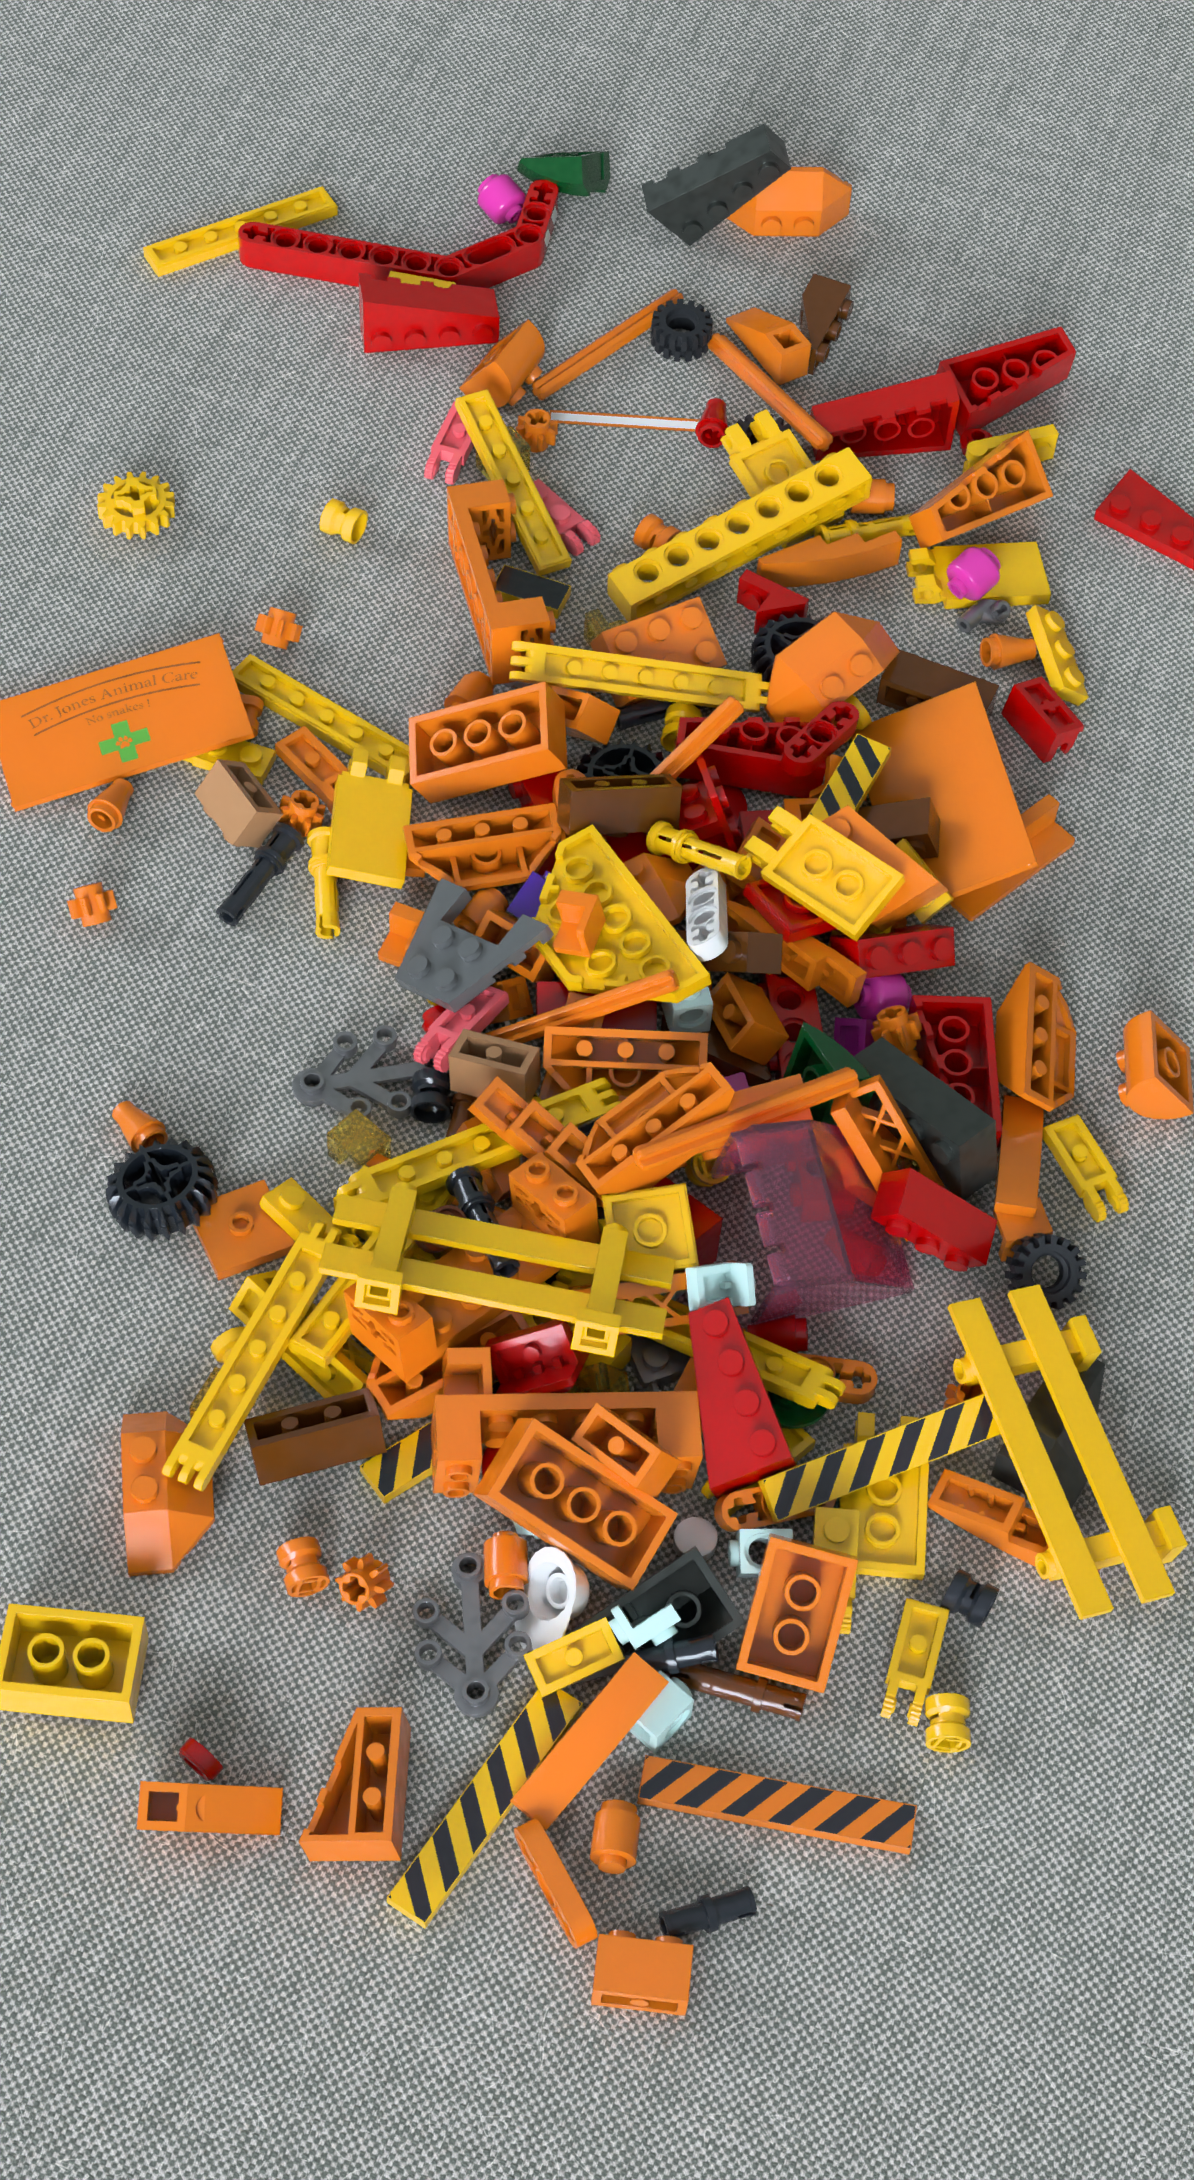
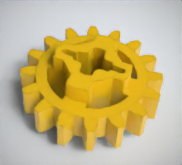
M142 471L139 477H134L131 472H127L126 479L122 480L120 477L114 476V485L103 484L104 493H98L97 495L99 519L103 520V527L105 529L112 527L113 535L115 536L126 532L127 539L131 540L134 534H139L141 539H146V532L151 531L153 534L159 535V526L168 528L170 526L169 518H175L174 492H170L168 482L160 484L158 475L147 479L146 472Z

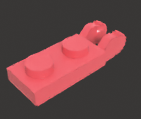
M455 401L431 446V454L424 470V477L433 480L439 470L441 460L450 462L445 472V483L450 485L455 484L460 474L461 465H465L474 447L456 410Z
M540 479L534 481L568 552L573 556L583 553L584 546L581 539L590 544V546L600 542L601 535L595 525L593 526L588 519L585 520Z
M489 986L456 1013L446 1009L431 1024L428 1032L421 1038V1041L415 1045L414 1061L424 1065L434 1058V1069L443 1073L449 1070L448 1055L462 1030L467 1029L481 1033L509 1004L508 993Z

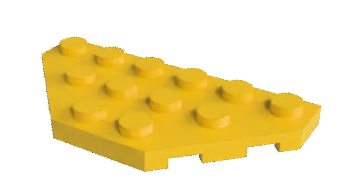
M593 824L559 842L555 852L556 862L552 873H548L539 897L540 906L537 915L532 918L547 924L554 934L544 945L539 940L535 943V946L568 991L600 994L672 969L679 980V989L650 1000L679 1003L712 984L708 971ZM561 890L599 895L606 921L591 958L554 951L553 942L562 923L556 905V900Z

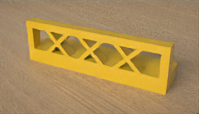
M278 1270L250 1275L245 1279L228 1308L245 1325H247ZM312 1303L309 1310L307 1311L305 1315L306 1317H308L309 1314L316 1307L314 1303ZM305 1317L303 1318V1320H302L301 1324L299 1325V1327H300V1326L302 1325V1323L306 1320ZM351 1337L348 1338L326 1368L292 1350L289 1344L281 1357L324 1399L367 1388L366 1380L368 1376L362 1370L369 1374L374 1359Z

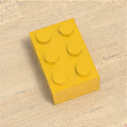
M9 1603L0 1644V1710L134 1723L149 1640L145 1617Z

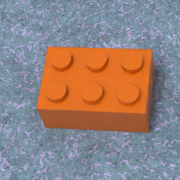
M700 596L603 631L590 642L592 650L597 652L723 668L727 665ZM611 694L616 707L647 700L646 698Z
M770 1533L736 1660V1670L824 1693L858 1564L857 1557Z

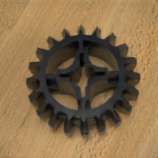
M795 612L791 618L781 614L777 622L769 619L765 627L759 628V632L756 634L754 642H752L751 669H754V673L762 674L763 682H770L775 656L824 618L818 621L813 620L810 613L806 618H801Z
M620 738L616 745L608 742L607 745H602V749L593 746L589 755L583 754L580 765H577L576 770L583 773L585 777L649 775L664 760L662 751L652 753L650 744L639 747L636 739L632 744H624Z
M171 1137L165 1144H161L155 1138L153 1145L145 1148L139 1144L138 1152L135 1154L125 1152V1162L114 1163V1174L107 1176L108 1188L105 1191L110 1213L125 1232L131 1231L137 1239L146 1234L153 1242L159 1235L163 1234L164 1237L170 1240L172 1233L177 1231L186 1235V1227L189 1225L200 1227V1216L211 1215V1205L217 1202L216 1191L219 1189V1182L213 1163L209 1160L208 1156H205V1153L199 1146L193 1147L187 1140L178 1144Z

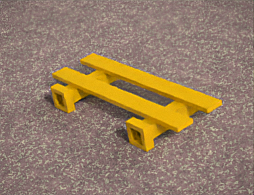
M399 1182L392 1186L388 1203L339 1194L332 1224L379 1233L374 1252L325 1243L318 1273L356 1280L354 1307L397 1315L402 1290L575 1323L571 1349L614 1357L619 1332L662 1340L667 1309L616 1299L620 1280L670 1290L676 1259L626 1250L629 1232L621 1224L610 1223L603 1227L600 1244L415 1209L418 1190L414 1185L407 1182ZM408 1238L592 1274L594 1277L591 1292L588 1294L404 1258L403 1253Z
M1040 1284L1011 1290L1007 1296L1026 1339L1000 1345L980 1297L949 1304L947 1309L966 1351L963 1358L954 1360L953 1371L955 1378L960 1384L966 1383L968 1387L980 1384L1049 1546L1045 1552L1038 1553L1035 1557V1566L1039 1576L1044 1580L1049 1579L1050 1582L1063 1579L1080 1620L1109 1613L1114 1609L1098 1573V1569L1124 1563L1141 1604L1173 1596L1175 1590L1163 1564L1172 1562L1188 1543L1171 1505L1155 1509L1145 1521L1142 1518L1079 1375V1372L1087 1371L1102 1352L1086 1315L1070 1318L1060 1331ZM1040 1370L1110 1532L1083 1538L1014 1376Z

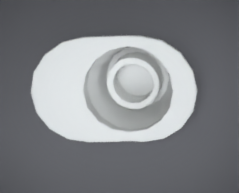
M544 1547L533 1555L528 1564L529 1583L524 1585V1593L528 1597L530 1610L525 1618L515 1622L516 1631L525 1632L530 1637L533 1650L563 1637L568 1628L569 1621L583 1612L590 1597V1585L587 1575L584 1573V1567L572 1562L568 1555L557 1547ZM520 1600L517 1610L522 1608V1606L524 1605V1603ZM520 1642L522 1648L525 1649L527 1645Z

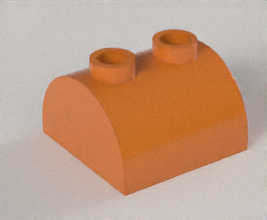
M527 319L492 346L459 389L465 395L488 389L497 408L507 403L511 407L514 406L526 393L521 385L524 382L527 385L532 384L543 372L538 364L544 357L545 344L534 324Z
M1151 1010L1135 1016L1124 1027V1049L1116 1053L1118 1066L1125 1073L1126 1079L1125 1083L1118 1086L1121 1102L1124 1106H1129L1135 1113L1152 1119H1177L1194 1114L1190 1048Z

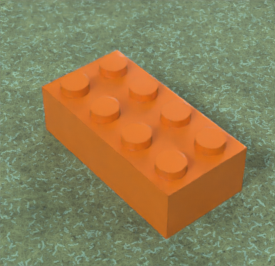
M545 681L409 718L410 785L432 804L568 769L565 702Z
M535 1418L517 1419L473 1492L474 1496L552 1547H557L564 1551L569 1558L613 1587L634 1591L678 1513L651 1495L636 1489L606 1465Z

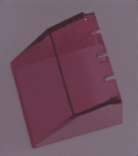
M813 1120L754 1124L744 1130L730 1133L711 1169L712 1178L747 1172L744 1176L753 1208H763L769 1205L770 1209L755 1215L763 1246L766 1248L780 1245L781 1252H775L766 1256L773 1283L776 1287L771 1289L752 1317V1325L796 1314V1318L905 1295L914 1290L900 1237L887 1233L885 1226L870 1218L877 1191L838 1126Z

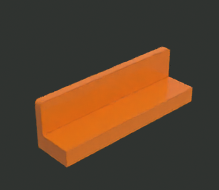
M1048 794L1021 814L1038 863L1037 867L955 897L949 904L968 921H974L1074 845L1075 838L1055 822L1060 802Z

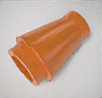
M993 633L989 637L983 638L980 644L981 662L985 667H991L993 670L1023 661L1034 660L1037 653L1036 643L1032 638L1024 639Z
M117 778L88 804L87 819L95 829L102 832H111L122 825L130 797L134 792L132 784L123 778Z
M123 1101L113 1110L112 1117L118 1123L134 1153L138 1152L139 1144L145 1148L152 1146L155 1138L161 1144L167 1142L168 1135L165 1132V1125L137 1108L132 1102Z

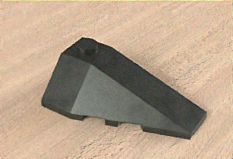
M1096 1359L1087 1371L1079 1372V1375L1098 1416L1105 1363ZM1043 1381L1027 1405V1408L1072 1510L1088 1480L1047 1385ZM1004 1443L998 1452L991 1476L1026 1495Z
M694 1546L638 1584L634 1591H628L564 1636L604 1617L607 1618L608 1622L613 1620L615 1617L611 1609L618 1604L634 1627L672 1603L681 1617V1620L674 1624L678 1630L672 1636L674 1641L713 1632L716 1642H718L746 1623V1621L697 1547ZM614 1634L624 1658V1652L627 1650L632 1651L655 1646L652 1640H649L637 1649H634L630 1641L622 1646ZM625 1659L575 1682L571 1686L615 1674L625 1663Z

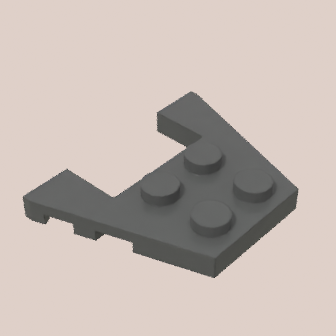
M441 879L431 897L395 979L402 988L456 1013L496 982L493 978L495 974L508 964L518 965L527 958L524 953L539 940L544 945L554 934L547 924L522 914L498 945L451 925L472 897L465 888Z

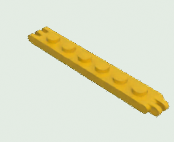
M512 641L511 650L526 652V657L511 656L510 665L525 667L524 672L510 671L509 680L533 684L546 681L549 686L713 708H717L729 696H733L742 704L744 712L758 713L760 712V706L764 707L765 704L767 705L768 697L761 696V692L769 691L770 682H763L762 674L524 641Z
M603 1077L538 1103L564 1126L571 1122L578 1127L607 1113L622 1101H618L619 1096L615 1090L610 1089L611 1084L607 1078ZM483 1123L358 1171L349 1177V1183L338 1188L337 1195L343 1194L388 1203L392 1186L399 1182H407L417 1188V1196L445 1186L448 1176L461 1167L474 1166L481 1172L517 1158L522 1153Z
M318 1220L310 1233L304 1230L301 1231L164 1464L163 1475L172 1478L180 1464L184 1466L179 1473L178 1481L187 1485L195 1472L198 1471L199 1474L195 1479L194 1488L200 1491L205 1490L286 1350L289 1340L297 1331L328 1275L318 1273V1267L325 1243L337 1244L342 1234L341 1229L333 1226L326 1238L323 1239L327 1224Z
M561 1269L556 1275V1280L552 1281L550 1285L552 1287L568 1289V1287L592 1284L594 1275ZM660 1294L653 1295L659 1301H661L664 1298V1296ZM645 1296L637 1297L633 1300L635 1303L657 1307L655 1303ZM672 1299L666 1305L678 1315L690 1312L688 1306ZM689 1324L665 1327L662 1340L649 1338L693 1357ZM744 1331L768 1391L809 1409H814L817 1404L827 1409L835 1408L839 1401L838 1397L842 1396L846 1386L841 1380L833 1377L834 1373L829 1367Z

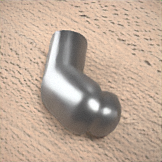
M981 599L963 613L956 623L962 632L969 633L979 623L999 624L1004 622L1011 613V607L1004 600Z

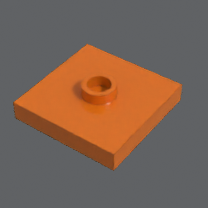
M265 1180L217 1196V1202L211 1205V1215L200 1216V1227L193 1225L218 1281L286 1256L295 1243L259 1205L262 1196L270 1191Z

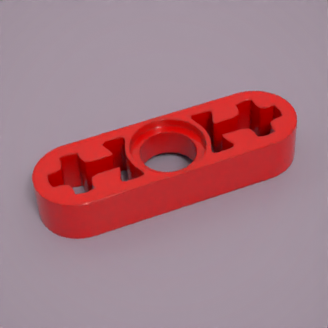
M844 701L830 703L784 745L781 757V767L790 775L798 777L807 776L812 773L828 756L833 754L855 733L859 720L858 709ZM834 720L837 721L836 727L833 725ZM822 735L828 738L829 741L818 742L811 736ZM804 750L807 752L806 757L802 756L804 754Z

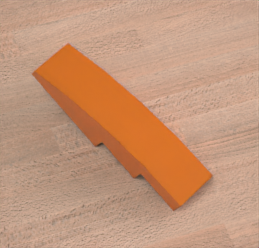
M892 531L864 542L860 535L855 533L826 544L821 536L818 535L759 558L756 574L783 587L825 584L860 577L898 565L902 538L896 531Z
M727 899L728 931L778 934L757 910ZM813 937L788 944L782 940L781 971L807 991L820 986L847 1008L858 1002L867 974L866 971Z
M496 1076L467 1110L528 1159L538 1152L543 1153L594 1195L597 1204L603 1207L602 1195L608 1194H598L575 1164L579 1155L583 1153L588 1137L571 1122L566 1126L561 1124L535 1099L527 1103Z
M1004 1095L1002 1134L997 1152V1177L995 1181L996 1191L993 1212L1035 1218L1040 1179L1044 1109L1022 1097Z
M946 1468L944 1469L927 1503L928 1508L996 1548L1035 1566L1036 1555L1045 1552L1049 1546L1034 1511L1026 1507L1025 1498Z
M634 1652L603 1690L594 1698L572 1727L558 1741L510 1802L531 1820L537 1818L546 1831L635 1725L669 1681Z

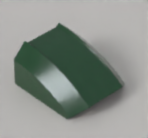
M609 151L556 152L525 157L519 161L517 171L533 182L548 180L555 183L559 193L574 196H590L591 192L606 193L610 181Z
M803 1022L783 1078L801 1074L802 1081L805 1083L845 1067L854 1069L857 1072L859 1082L869 1079L873 1075L854 1055L819 1029ZM874 1091L857 1097L862 1106L868 1108ZM834 1099L810 1107L814 1122L812 1127L821 1139L842 1134L830 1114Z

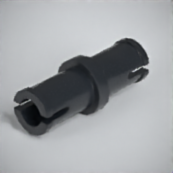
M713 1632L674 1641V1638L670 1637L663 1644L624 1652L625 1662L635 1652L657 1672L660 1670L662 1672L669 1671L671 1675L680 1673V1668L719 1661L718 1647Z
M744 1886L741 1889L710 1897L709 1894L697 1896V1902L667 1911H659L658 1918L663 1936L681 1937L701 1930H705L707 1933L718 1931L721 1924L748 1916H756L757 1907L750 1887Z

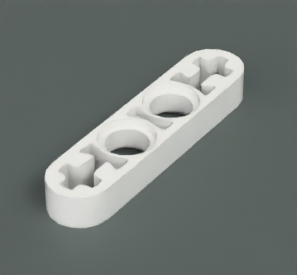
M707 867L694 872L686 881L687 944L700 962L716 958L728 946L726 884L718 871Z

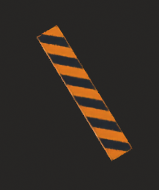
M645 1755L637 1804L908 1855L912 1848L917 1805Z

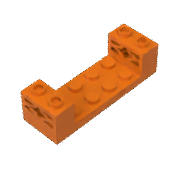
M503 479L447 487L448 544L492 685L517 682L509 680L510 671L524 672L525 667L510 665L511 656L526 657V652L511 650L512 641L554 646L553 639H550V633L556 632L554 613L552 610H546L542 596L503 602L502 594L500 592L495 593L496 577L493 568L487 569L489 561L511 558V543L516 542L514 521H511V515L516 514V501L514 494L507 492Z
M538 1152L508 1174L512 1207L496 1218L499 1225L595 1244L600 1241L596 1197L543 1153ZM454 1248L434 1262L435 1264L494 1275L485 1253ZM518 1260L520 1267H518L519 1271L510 1278L542 1284L562 1268ZM357 1282L343 1291L351 1333L405 1383L445 1354L446 1348L456 1347L505 1311V1309L402 1290L398 1314L394 1315L354 1307Z
M698 1391L435 1395L431 1422L433 1493H443L444 1496L449 1498H461L469 1495V1493H473L478 1486L482 1464L481 1444H485L490 1448H501L518 1418H535L575 1446L580 1447L571 1439L596 1403L621 1416L682 1461L661 1492L677 1494L684 1492L686 1489H692L703 1458Z

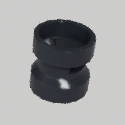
M423 1068L416 1071L412 1079V1090L415 1094L411 1099L410 1113L412 1117L418 1121L432 1124L447 1120L451 1113V1101L447 1097L451 1093L449 1073H443L434 1068Z
M960 1568L954 1576L940 1607L949 1609L951 1614L961 1613L966 1616L968 1623L980 1629L1000 1589L989 1583L980 1584L974 1581L972 1574Z

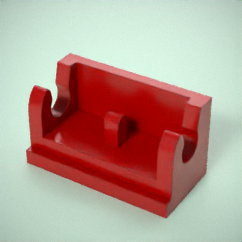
M1042 676L1014 684L1001 712L1003 717L1042 763L1051 761L1058 747H1060L1064 754L1068 753L1073 747L1079 732H1082L1085 727Z

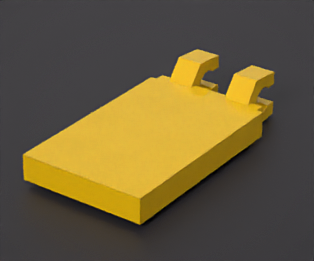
M767 409L755 414L753 417L755 421L749 425L759 442L751 445L749 438L738 423L726 428V435L721 438L722 444L730 455L729 465L751 498L762 493L769 485L779 484L789 479L799 469H808L813 466L791 430L780 431ZM842 512L821 524H824L826 527L832 526L840 522L845 514ZM815 527L782 544L783 549L814 535Z
M1037 541L909 549L908 556L910 561L906 562L905 567L908 577H916V588L912 590L914 604H936L943 601L945 609L970 608L979 601H971L964 597L959 599L952 594L947 585L949 582L947 577L948 565L969 547L989 549L998 558L1001 566L999 582L981 599L1004 600L1010 606L1049 604L1051 591Z
M354 747L352 759L348 763V771H342V775L338 774L335 783L326 875L402 889L405 881L407 847L403 826L410 825L413 789H409V784L402 783L406 758L391 755L389 766L385 770L384 779L367 776L365 774L369 750Z
M777 806L768 816V819L772 822L771 829L787 840L776 851L772 846L753 835L744 846V850L748 852L747 856L751 858L753 863L762 868L763 880L857 942L904 884V875L813 815L809 814L801 822L797 817Z
M858 1412L857 1420L855 1421L854 1443L875 1435V1413ZM901 1416L898 1426L914 1421L918 1417ZM843 1443L842 1448L852 1445L854 1443ZM929 1462L839 1497V1508L860 1510L856 1574L923 1580L925 1575Z

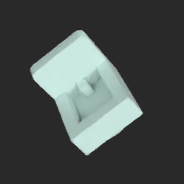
M723 1262L685 1268L689 1311L697 1310L726 1297H729L733 1306L748 1307L756 1304V1281L752 1263Z
M672 1603L633 1627L618 1604L611 1609L615 1618L608 1623L622 1646L630 1641L634 1649H637L649 1640H652L654 1645L657 1646L675 1635L678 1630L674 1624L679 1622L681 1617Z

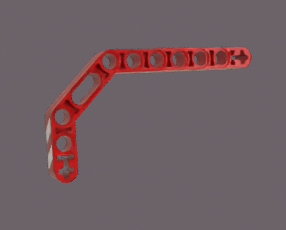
M548 180L534 181L529 186L516 227L447 256L260 222H248L241 225L238 229L239 258L243 265L250 268L359 287L358 273L370 274L373 280L386 281L390 271L455 282L456 285L490 288L541 266L557 219L558 187L555 183Z

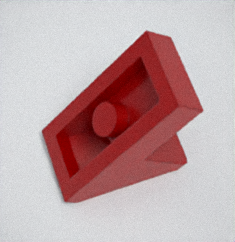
M748 569L739 578L737 603L756 612L755 635L759 632V628L767 625L769 619L777 622L781 614L791 618L796 612L801 618L807 617L808 598Z

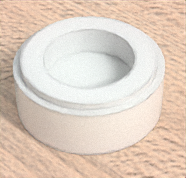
M700 1517L684 1519L675 1529L673 1548L676 1554L681 1556L696 1546L705 1561H707L716 1550L717 1531L706 1519Z

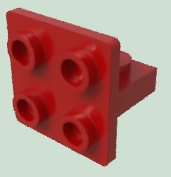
M700 755L696 758L703 780L682 786L679 818L680 830L688 829L694 831L699 840L723 833L729 850L737 853L738 850L734 839L741 836L715 765L707 767L703 755Z
M553 1320L488 1339L484 1346L490 1347L491 1364L501 1384L496 1394L565 1393L573 1388L590 1353L571 1349L572 1330L568 1322Z

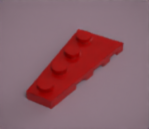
M1129 469L1096 509L1094 520L1194 570V518L1137 473Z

